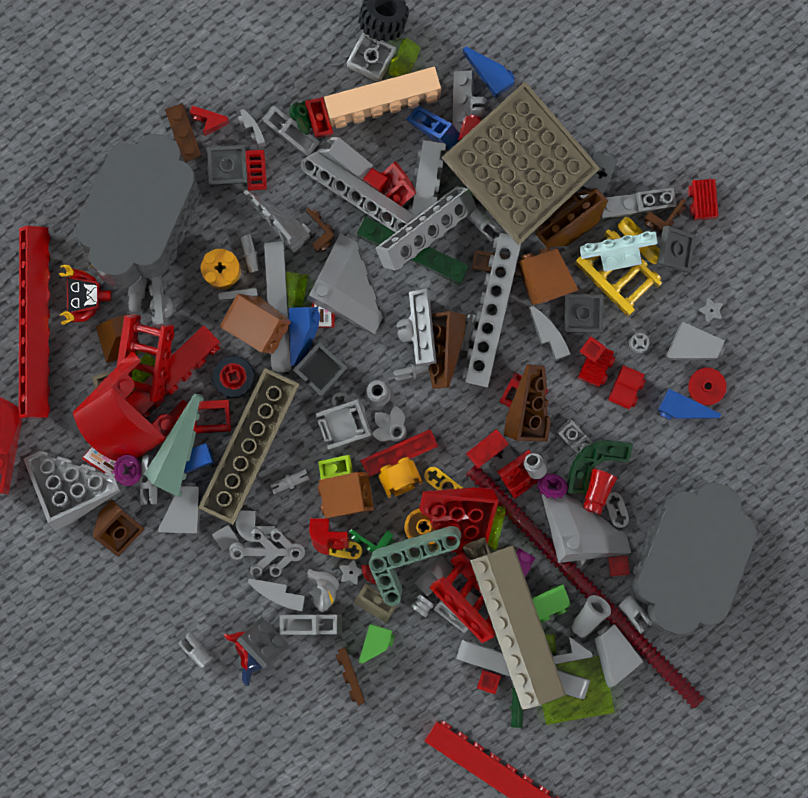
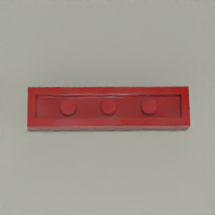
M431 429L360 461L370 478L381 473L380 469L382 467L399 464L398 461L405 457H409V459L417 457L437 448L438 444Z

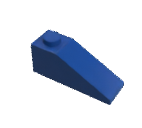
M467 46L463 48L464 56L495 98L514 86L515 77L509 69L506 70L503 65Z
M421 106L416 107L406 119L433 141L446 144L447 150H450L459 142L457 141L459 132L453 124Z
M318 307L289 308V320L291 321L289 324L291 366L298 365L309 352L319 327L320 313Z
M671 389L666 391L657 410L661 413L660 416L667 420H671V418L718 419L721 416L720 413Z

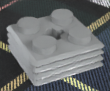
M362 33L347 61V67L375 82H380L397 52L396 47L383 40L376 41L377 39L375 38L371 39L368 34ZM372 54H375V60L372 59L370 61L368 59V55L371 56Z

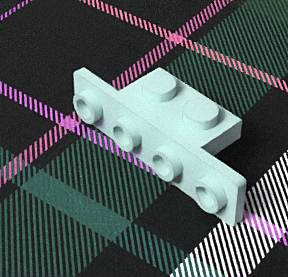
M647 231L639 235H627L619 239L587 243L580 247L581 258L600 255L604 271L640 265L642 261L639 248L657 244V236L655 231Z

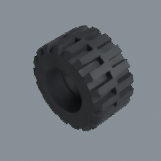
M364 0L358 19L359 27L371 39L375 38L377 39L376 41L384 40V42L394 41L396 38L401 37V34L404 32L409 16V8L404 0Z

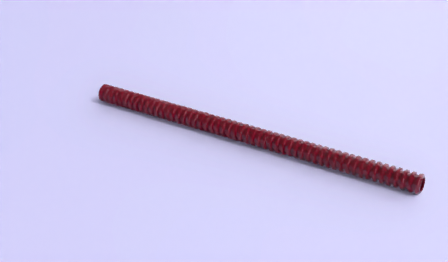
M473 466L466 473V477L469 476L471 478L470 481H474V485H478L479 488L494 490L499 500L497 505L500 508L499 511H503V515H507L508 520H512V524H516V528L521 529V533L524 532L525 537H528L529 541L534 543L533 546H537V550H541V554H545L546 559H550V563L555 564V568L558 567V571L562 572L564 577H567V581L572 582V586H576V590H580V594H584L585 599L591 595H596L603 598L609 604L611 614L605 620H609L610 625L615 624L623 636L627 638V641L631 643V646L635 647V651H639V655H643V659H647V663L652 664V668H656L657 673H661L660 676L664 677L666 682H669V686L674 687V691H678V695H682L683 700L686 699L687 704H691V708H696L704 700V696L700 695L698 690H695L696 687L691 686V682H687V678H683V674L678 673L677 668H673L674 665L670 664V661L666 660L664 655H661V651H657V647H653V643H649V639L644 638L643 633H639L635 626L631 624V621L627 620V616H623V612H619V608H615V604L610 603V599H606V595H602V591L598 590L597 586H594L593 582L588 580L589 577H585V573H581V569L576 568L575 563L572 564V561L558 563L554 542L550 541L551 538H547V534H543L542 529H538V525L533 524V520L530 521V517L526 516L524 511H521V507L518 508L516 506L517 503H513V499H509V495H505V491H501L499 489L500 486L495 485L496 482H493L492 478L483 472V468L477 469Z

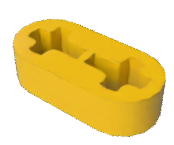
M349 541V548L356 545V549L359 550V554H355V557L351 556V552H346V548H343V551L336 550V553H332V549H330L329 554L341 558L358 559L362 555V547L356 542Z

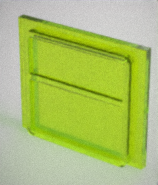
M599 656L555 664L558 670L589 679L590 683L585 699L566 694L542 704L546 725L615 713L611 689L606 685Z

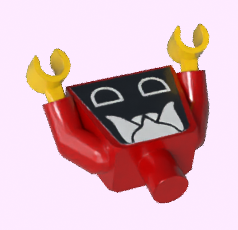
M69 265L60 266L66 269V274L59 273V275L62 277L70 276L67 277V311L59 315L66 316L67 321L64 320L61 324L65 325L70 321L86 322L95 316L97 311L101 310V302L112 300L111 290H101V284L97 282L94 276L83 270L71 268Z

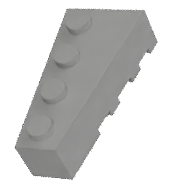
M423 140L422 150H418L417 161H420L419 168H415L414 179L417 180L416 187H414L416 194L411 197L414 198L413 205H409L408 211L416 217L437 202L444 162L441 157L445 155L446 144Z

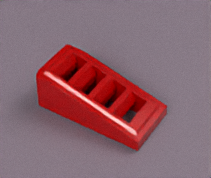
M245 151L248 191L267 190L265 151ZM250 157H261V160H250ZM251 165H261L262 168H251ZM251 173H262V176H251ZM262 180L263 183L252 184V181Z

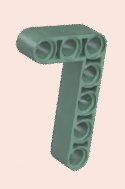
M455 526L445 527L378 548L372 552L369 567L382 598L387 605L396 606L399 604L403 591L394 568L457 549L461 538L459 528ZM448 536H453V537H455L456 539H455V540H450V539H448L447 537H448ZM429 542H435L438 545L433 546ZM411 548H418L419 551H413ZM394 553H398V554H400L401 556H400V557H396V556H394L393 554H394ZM375 559H381L383 562L379 563ZM382 576H388L390 579H384ZM390 592H394V593H396L397 595H396V596H393V595H390L389 593H390Z

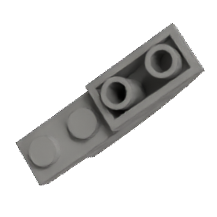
M674 188L606 198L608 202L601 219L620 218L649 213V211L656 212L674 208L677 206Z

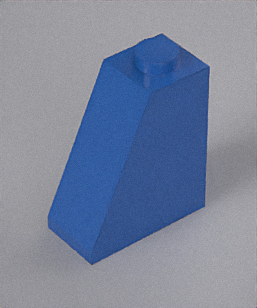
M205 443L192 448L190 461H186L185 474L216 464L208 444Z

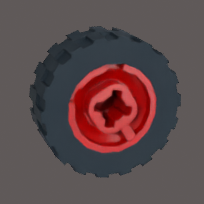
M235 355L219 360L220 362L215 365V369L212 372V381L217 391L227 398L235 399L249 393L255 381V372L251 364L244 358Z

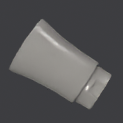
M373 381L365 389V398L372 406L380 407L390 400L391 390L383 381ZM380 389L381 395L376 396L374 391Z
M589 596L581 612L574 620L572 625L573 632L580 637H587L611 614L609 604L599 596Z

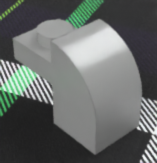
M240 511L236 518L238 533L244 539L255 542L251 536V532L254 529H261L263 535L267 538H271V531L276 529L275 526H256V511Z

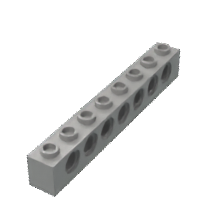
M500 233L499 237L495 236L493 248H496L495 256H490L488 266L492 267L491 273L486 274L484 285H487L486 293L482 292L480 304H483L482 311L477 312L475 321L479 323L478 329H473L471 341L475 342L473 349L469 348L467 360H470L469 367L464 368L462 378L466 379L465 383L488 388L521 244L517 245L505 233ZM506 249L510 252V257L502 259L499 252ZM497 268L505 270L506 275L503 278H498L495 275ZM492 287H499L502 292L501 295L498 297L491 294ZM489 305H494L497 308L495 315L487 313L486 308ZM484 324L492 325V333L485 334L482 331ZM481 342L488 344L489 349L485 353H481L478 350V344ZM476 361L484 363V369L480 372L473 368V364Z

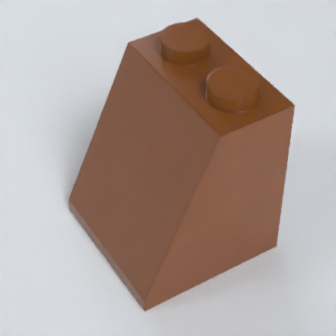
M550 247L539 250L540 254L535 256L533 252L523 255V260L517 262L531 305L544 303L578 291L557 248L553 250Z
M237 294L220 327L258 351L273 354L278 348L283 335L287 332L291 321L263 298Z
M355 472L319 480L318 493L322 497L321 512L325 515V518L374 511L368 472Z

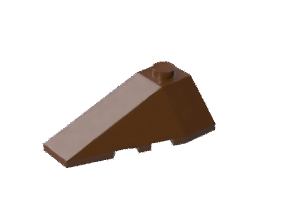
M452 311L432 314L436 363L429 365V373L433 389L450 387L465 335L466 315Z
M527 364L506 417L504 436L516 441L548 442L551 422L547 414L549 402L545 394L547 382L544 365Z

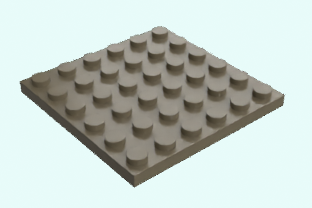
M523 82L441 157L517 245L521 244L600 169L526 82Z

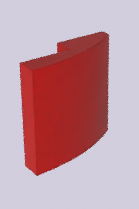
M396 161L382 172L383 175L388 177V180L381 193L401 207L416 194L410 179Z
M529 449L497 471L514 499L538 482V479H533L529 476L524 466L526 456L531 454Z

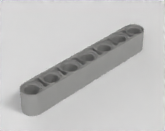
M313 152L301 162V169L304 173L395 233L416 217L321 153Z
M284 241L265 242L268 303L289 319ZM289 327L280 340L278 348L271 354L272 372L292 371Z
M462 639L456 657L458 660L510 676L502 651ZM557 669L565 694L585 699L590 680Z

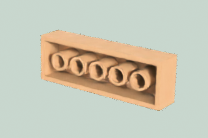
M435 67L325 96L324 100L331 126L342 128L347 126L346 123L353 121L354 123H361L365 121V118L371 116L372 118H379L383 116V113L389 111L390 113H397L401 111V108L407 106L415 108L422 102L434 103L441 96V86Z

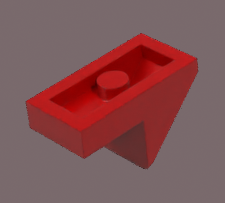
M191 106L190 114L193 120L200 123L206 121L203 130L204 136L229 124L227 116Z

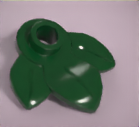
M304 100L301 103L296 102L292 104L289 109V115L294 121H297L299 130L308 135L312 124L305 103L307 100Z

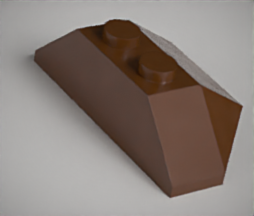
M597 188L575 192L539 226L536 236L546 248L569 246L598 224L608 200Z

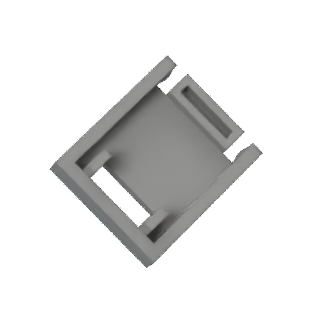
M359 398L315 413L316 417L325 416V418L318 420V424L325 442L334 441V443L327 445L328 449L368 437L372 434ZM353 411H358L363 427H357Z

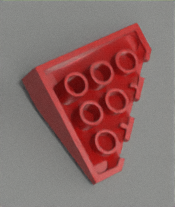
M473 487L423 491L419 510L423 515L429 517L431 520L430 524L435 531L449 526L459 528L461 531L460 544L457 549L452 550V552H456L458 555L461 552L465 554L464 545L478 539L485 538L488 544L499 500L494 490ZM448 536V537H447V538L450 539V540H455V539H456V538L453 537V536Z

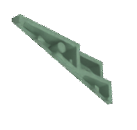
M200 394L192 396L145 472V476L153 485L181 497L183 492L180 490L182 480L186 479V474L184 473L186 461H190L196 434L193 431L195 420H199L200 414H197L199 402L203 401V397Z

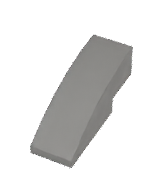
M272 106L261 120L270 130L307 157L319 144V141L310 133L308 135L302 133L297 123L275 106Z
M534 306L530 307L529 312L540 344H549L554 361L570 356L566 342L554 324Z
M248 579V583L269 600L289 609L303 611L306 596L287 593L288 585Z
M342 614L280 615V635L342 634Z

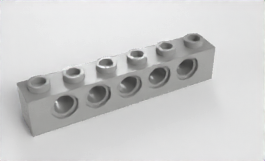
M456 186L377 246L376 251L383 267L395 271L402 268L403 264L415 258L421 250L429 247L434 240L442 237L447 230L455 227L460 220L469 216L476 209L470 190Z

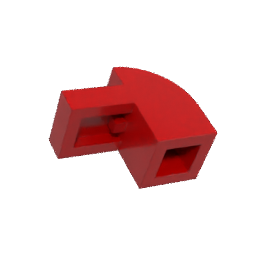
M310 518L309 534L316 551L329 555L330 548L337 550L349 548L348 533L331 532L329 518Z

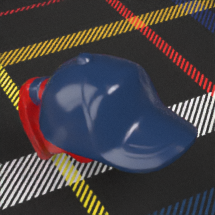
M245 632L224 634L228 641L235 643L236 651L241 658L240 664L243 667L242 681L246 686H249L252 673L261 670L262 666L237 641Z

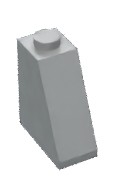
M326 137L316 151L360 180L364 179L373 166L339 137Z
M682 322L665 359L715 360L718 356H722L725 350V346H723L725 340Z
M185 483V486L180 487V490L183 491L181 497L174 496L158 528V532L199 534L200 509L198 507L200 505L201 487H196V483Z
M615 624L610 627L607 625L602 627L598 631L599 635L594 639L606 685L609 688L618 684L643 663V660Z

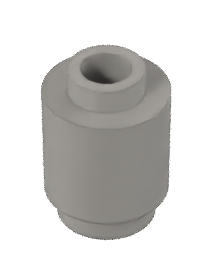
M535 453L526 456L524 466L529 476L533 479L544 477L547 467L542 457Z

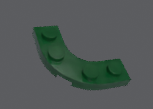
M601 440L585 447L576 456L571 465L567 492L586 495L592 469L597 464L609 460L629 463L633 444L617 440Z

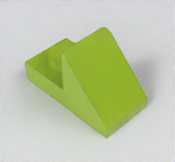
M350 455L318 461L321 480L353 473Z

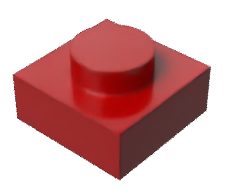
M590 336L579 353L595 364L606 346Z
M628 555L608 557L610 577L630 575Z
M482 669L477 689L496 694L501 675Z

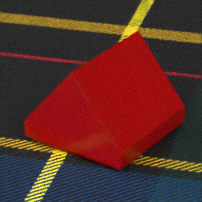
M372 168L364 177L363 182L381 193L388 177Z

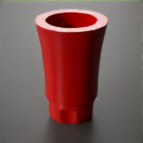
M592 469L583 509L600 515L618 478L607 472Z

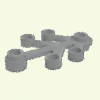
M259 528L254 529L251 532V536L255 542H260L265 548H244L243 544L235 542L229 547L230 556L236 560L243 558V556H265L257 564H253L250 567V573L254 577H259L262 574V569L277 556L284 557L277 564L270 566V574L273 577H278L281 574V569L289 562L299 561L305 555L303 545L297 542L291 543L278 528L271 531V539L275 542H280L285 548H277L263 535V531ZM256 533L261 534L259 537L254 536ZM275 533H279V534H280L279 537H274L273 535H274ZM235 551H240V552H241L240 554H237V555L234 554ZM293 551H298V552H299L298 554H295V555L292 554ZM258 568L259 571L253 572V569ZM274 568L279 569L278 572H273L272 570Z

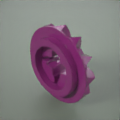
M131 455L117 458L118 460L113 464L114 470L112 471L116 477L115 480L120 485L125 486L136 484L141 477L142 469L138 459ZM132 466L131 468H129V474L123 475V472L125 470L124 467Z
M545 474L537 482V489L540 490V495L545 494L547 499L549 497H552L554 500L558 497L562 499L568 490L566 481L556 474Z

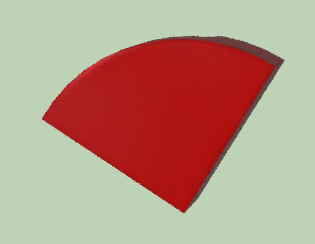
M361 565L365 579L371 584L377 585L369 565Z

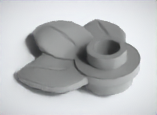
M394 406L390 415L383 412L375 413V423L378 428L372 435L377 440L383 442L388 440L394 442L402 441L406 437L405 415L402 410ZM395 429H399L401 431L399 436H395L393 434V431Z

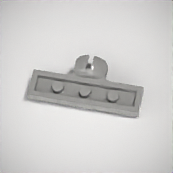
M472 70L454 71L452 124L460 133L466 116L476 115L481 117L482 120L488 115V111H485L488 108L487 99L474 96V72Z
M162 275L149 278V281H152V285H149L150 295L153 296L152 301H150V309L153 315L152 323L153 327L161 329V326L166 325V318L173 312L171 299L163 294Z
M427 288L409 292L411 315L408 319L400 320L397 323V328H401V330L397 331L398 337L404 343L414 342L417 366L436 363L430 292Z

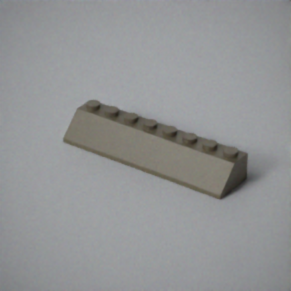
M264 368L198 507L199 509L234 525L300 384Z
M512 545L470 560L522 710L565 696L561 679L514 546Z

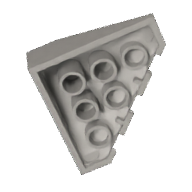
M247 190L243 192L245 197L293 253L311 239L309 235L311 231L304 223L301 225L294 218Z
M339 234L306 300L374 335L383 316L375 302L376 296L373 287L369 284L364 261H361L357 242Z
M38 451L23 458L46 519L55 531L75 522L120 492L112 473L106 472L102 474L96 472V468L84 464L77 466L72 464V461L59 456L56 459L48 456V453L44 451Z
M545 494L542 495L558 563L631 554L627 535L611 526L600 515L584 510V504L577 499H573L568 494H565L562 499L558 497L556 500L552 497L547 499Z

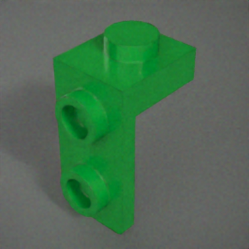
M352 529L349 531L352 534L350 538L359 544L361 541L367 544L366 549L371 553L378 548L391 545L395 541L392 539L394 535L388 530L377 546Z

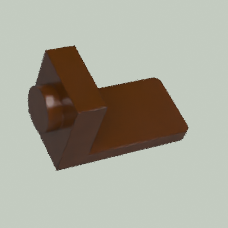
M682 199L666 222L649 211L643 220L646 222L645 226L652 231L656 229L662 234L663 226L672 227L675 223L672 221L675 215L680 216L685 209L683 204L686 200Z
M307 208L306 213L324 232L312 244V247L317 253L320 251L324 252L331 246L330 242L335 238L334 230L328 223L325 225L320 220L322 217L315 209L311 211L310 208Z

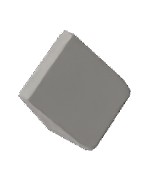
M230 525L212 534L222 551L228 549L231 544L239 542Z

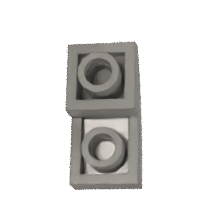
M244 109L240 110L242 116L238 118L241 128L245 127L246 132L254 130V132H251L253 143H257L259 148L266 146L257 123Z
M571 419L556 431L577 455L581 450L593 443Z

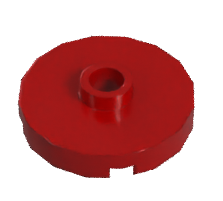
M702 368L690 377L688 392L694 401L704 406H711L718 403L724 397L726 381L718 370ZM705 383L711 385L710 390L705 389Z

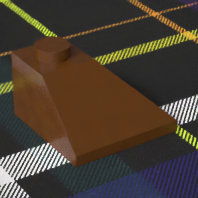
M130 313L111 318L96 326L106 363L118 360L124 316L131 315ZM136 350L135 354L143 353L141 351Z
M111 499L98 513L93 537L119 557L144 531V528L125 509Z

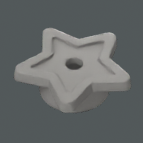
M707 298L706 305L699 308L698 311L704 314L706 323H708L713 318L722 319L719 310L723 304L714 303L710 298Z
M352 560L349 565H340V569L343 572L341 582L350 580L353 584L357 585L358 576L362 574V569L357 568L355 560Z

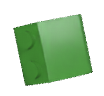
M559 584L532 597L540 623L550 620V615L556 612L558 615L567 612V607L571 606L563 584Z
M370 623L359 663L363 664L386 651L388 646L392 647L395 635L392 634V629Z

